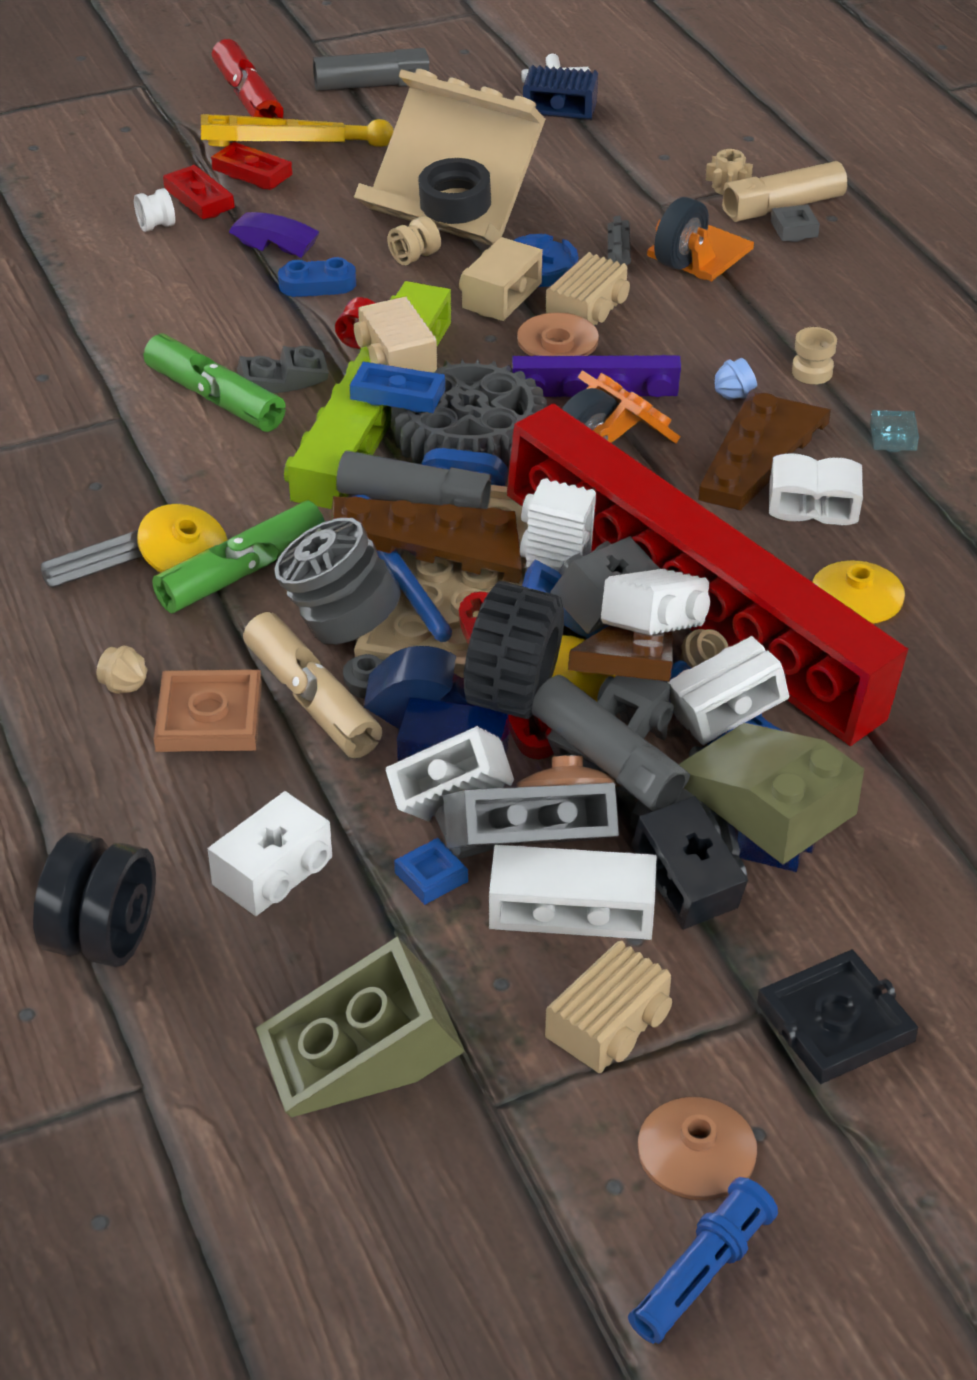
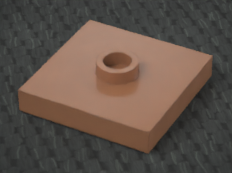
M261 670L163 671L154 733L155 752L256 751L262 685Z

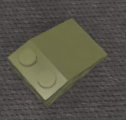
M749 723L739 725L678 764L690 773V778L684 787L688 792L696 796L697 799L781 864H785L857 814L864 774L863 767L823 739Z
M398 936L256 1027L285 1113L291 1118L416 1083L465 1052L429 970Z

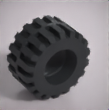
M498 581L481 605L467 650L464 668V690L467 703L530 719L533 715L531 706H533L534 696L539 688L553 676L560 650L564 627V608L562 598L559 595L504 581Z

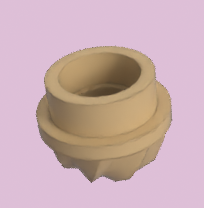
M694 630L685 637L680 647L682 654L679 660L686 662L687 665L693 668L719 654L728 647L725 638L715 630Z
M109 647L99 659L97 679L99 683L106 685L110 692L116 694L137 691L143 685L147 678L148 669L145 666L144 658L136 653L132 647Z

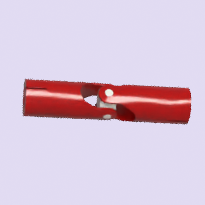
M231 39L219 41L213 47L212 59L228 84L237 87L233 90L250 116L282 119L284 115L282 105L257 73L239 44Z

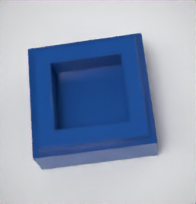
M439 838L394 860L395 874L424 905L468 882V868L447 849Z

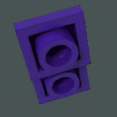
M246 212L231 226L229 233L238 237L248 247L263 251L271 242H274L285 253L296 255L300 258L315 244L319 235V231L296 220L259 212Z

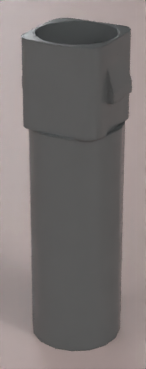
M425 48L313 57V76L316 91L398 85V87L408 86L399 77L401 69L413 73L416 72V69L429 71V58Z
M348 450L342 454L337 471V491L343 494L354 496L366 495L375 500H405L411 503L452 504L458 507L488 509L490 504V474L453 467L449 470Z
M555 675L548 679L536 692L533 706H531L532 714L614 778L619 785L649 809L658 810L676 802L690 778V773L658 748L651 745L566 677Z

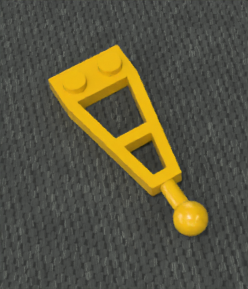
M201 114V140H208V145L217 147L228 146L230 141L345 142V140H367L373 146L383 147L389 145L394 132L391 124L383 119H376L371 121L368 126L344 125V123Z

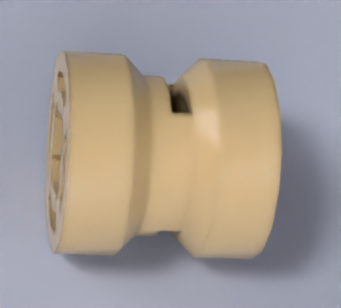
M421 216L412 220L408 227L400 225L393 228L387 236L389 250L394 259L401 265H409L417 261L420 255L429 256L436 253L441 247L439 230L436 224L427 216Z
M808 327L796 334L795 351L797 355L794 357L792 365L794 378L800 382L815 385L825 383L831 379L834 361L831 357L835 354L837 337L833 332L821 327Z

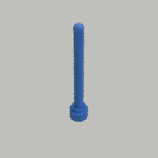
M356 495L357 497L371 499L366 495ZM395 549L392 553L377 551L378 557L386 562L399 583L400 589L434 638L439 642L448 641L452 636L451 627Z

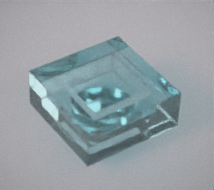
M872 410L870 428L874 450L890 452L901 450L917 451L919 433L915 411Z

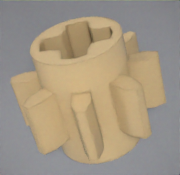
M735 149L721 150L717 153V156H712L711 163H707L706 181H713L712 188L717 193L723 195L725 183L752 177L753 164L746 163V157L741 151Z

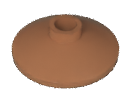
M546 313L534 316L526 320L517 332L518 345L529 356H588L596 349L599 341L598 331L590 321L569 313Z
M583 756L552 757V768L534 773L516 783V787L615 783L616 788L620 787V785L605 772L583 767Z
M685 1097L664 1103L645 1119L638 1137V1156L646 1174L663 1190L685 1199L712 1200L729 1195L728 1187L735 1178H749L756 1164L757 1143L747 1121L731 1107L708 1098ZM691 1135H700L706 1138L699 1139Z

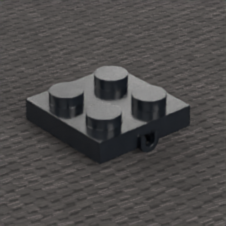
M853 949L759 989L758 1006L820 1085L916 1042L919 1028L895 1000L896 992L892 983L886 978L879 981ZM886 988L887 992L883 994L882 990Z

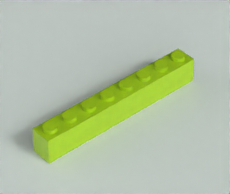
M405 281L397 295H392L390 300L407 296L408 301L410 300L417 314L419 313L420 318L423 319V322L432 331L433 336L435 335L438 346L451 324V289ZM362 347L355 361L351 360L349 362L346 375L340 384H335L327 405L319 409L316 422L311 430L303 434L300 447L294 457L290 456L287 459L284 468V480L289 482L290 501L302 503L309 500L317 507L331 509L333 496L348 497L349 494L339 493L336 486L337 471L342 454L348 450L373 455L391 425V406L371 405L367 402L350 400V383L363 361L371 363L367 347Z

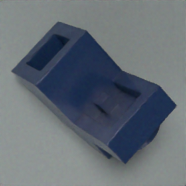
M432 646L403 648L388 656L369 674L364 708L401 731H405L426 711L462 733L478 726L480 707L467 703L464 678L454 673L456 655L444 649Z

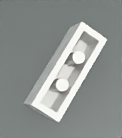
M495 845L489 891V929L652 940L656 855Z

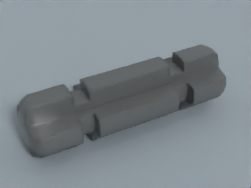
M621 216L613 217L614 222L608 223V259L611 258L613 263L618 261L620 265L623 263L628 265L631 263L630 223L628 220H622Z

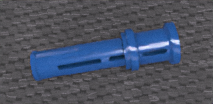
M738 1177L732 1181L728 1187L729 1196L714 1213H706L698 1221L697 1237L667 1270L640 1304L629 1313L628 1320L630 1325L643 1339L652 1344L655 1342L660 1344L667 1332L697 1299L718 1271L726 1263L730 1264L740 1261L748 1251L747 1242L760 1226L769 1225L775 1220L778 1215V1207L773 1197L757 1182L745 1177Z

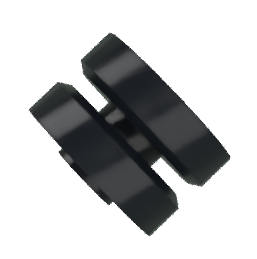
M77 832L67 833L63 836L48 856L38 882L33 911V929L36 943L45 951L66 956L78 955L82 951L84 956L91 962L112 967L124 966L134 955L144 936L153 906L156 868L154 856L149 849L126 843H113L108 847L102 838Z

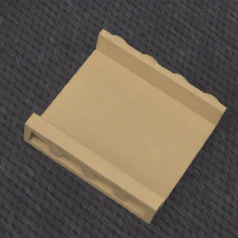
M401 69L399 77L410 87L374 186L371 187L359 183L354 198L369 209L412 221L418 217L426 216L420 209L418 176L425 167L446 158L475 160L483 164L490 172L491 206L488 211L478 219L466 223L447 224L431 220L436 224L438 230L492 246L503 235L546 119L535 108L536 103L525 97L515 96L514 100L503 98L500 92L489 87H481V90L478 91L471 89L469 84L456 78H449L448 82L438 80L435 74L423 69H416L415 73ZM452 188L440 192L460 193L468 189Z

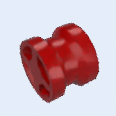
M357 297L348 302L343 313L340 314L335 323V332L343 344L351 348L360 349L354 333V324L359 322L357 320L359 319L358 308L375 304L374 301L364 297Z

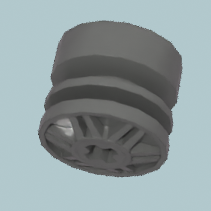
M354 518L333 519L307 530L289 544L279 556L274 568L275 577L281 587L287 590L289 599L299 606L301 617L315 638L323 644L337 645L353 641L369 633L387 619L397 606L401 595L399 583L386 562L378 557L376 546L373 541L368 539L363 525Z

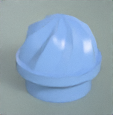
M743 358L734 362L731 359L725 361L724 365L715 375L714 384L716 392L728 400L736 398L745 399L749 391L757 387L755 375Z

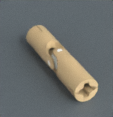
M264 612L254 617L245 627L243 633L244 642L282 684L287 685L293 692L296 700L348 757L360 758L375 749L379 743L377 740H380L382 736L380 724L320 664L319 660L277 614Z

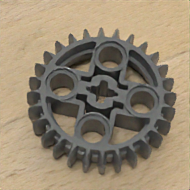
M462 359L460 364L455 365L445 361L443 367L437 368L434 372L445 375V391L434 413L413 412L409 409L391 406V431L397 448L402 449L404 457H412L413 463L421 464L425 454L432 449L446 448L495 455L506 464L509 472L514 424L547 407V399L543 396V390L540 387H536L535 380L532 378L525 379V374L522 371L512 373V368L509 365L498 368L495 361L489 365H484L478 359L475 364H467Z

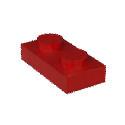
M232 142L211 156L212 170L226 174L230 178L240 179L257 185L261 189L271 190L292 175L291 161L237 142Z
M195 164L163 175L164 188L202 220L215 218L220 213L235 208L234 195Z

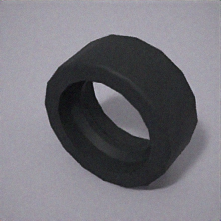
M466 158L442 159L425 167L418 176L420 209L427 217L436 222L459 224L473 221L484 215L491 206L490 172L483 164L475 160ZM452 188L468 189L460 193L440 192Z

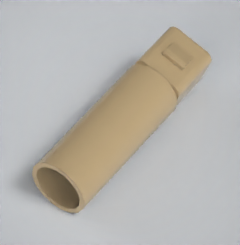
M833 161L761 178L755 176L724 184L723 210L734 222L765 216L768 212L772 211V208L804 205L843 196L847 190V175L843 165L838 161Z

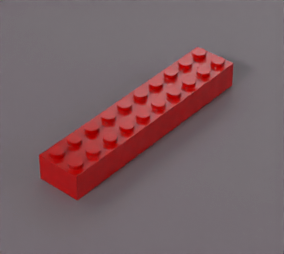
M553 403L514 424L507 496L523 507L527 494L534 495L541 480L546 478L550 482L557 480L559 484L566 482L568 486L575 484L577 488L593 489L596 492L592 552L606 541L613 544L631 537L660 569L666 568L667 571L674 570L675 573L682 572L683 575L690 574L699 578H707L709 582L708 595L710 598L709 611L703 625L689 628L691 631L698 629L715 630L725 638L728 647L734 646L753 636L764 646L765 651L768 650L780 661L789 693L787 701L850 747L888 720L909 648Z

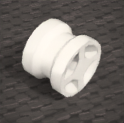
M165 188L157 189L153 195L147 196L144 193H140L134 196V208L143 232L152 231L155 226L161 224L165 227L174 226V207L171 197Z

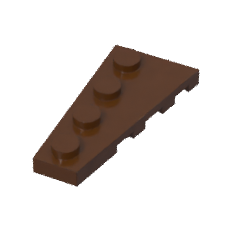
M749 391L699 486L698 501L741 510L769 483L773 457L782 454H792L797 448L803 449L812 440V433L815 430H823L829 424L831 409L778 398L769 393Z
M333 496L331 520L354 518L360 522L367 532L368 539L373 541L377 551L392 553L397 547L408 550L412 555L416 556V560L434 564L436 557L462 563V571L480 575L482 568L503 572V580L517 584L520 582L522 563L515 511L499 508L458 507L452 504L411 503L405 500H373L357 496L349 498Z
M610 625L570 650L568 670L670 682L672 670V631H664V633L652 634L651 636Z

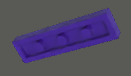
M680 355L512 356V373L522 371L525 374V379H534L536 387H540L543 390L544 397H573L585 390L588 385L577 378L582 370L595 379L603 373L620 384L629 393L632 391L638 396H678L681 360Z

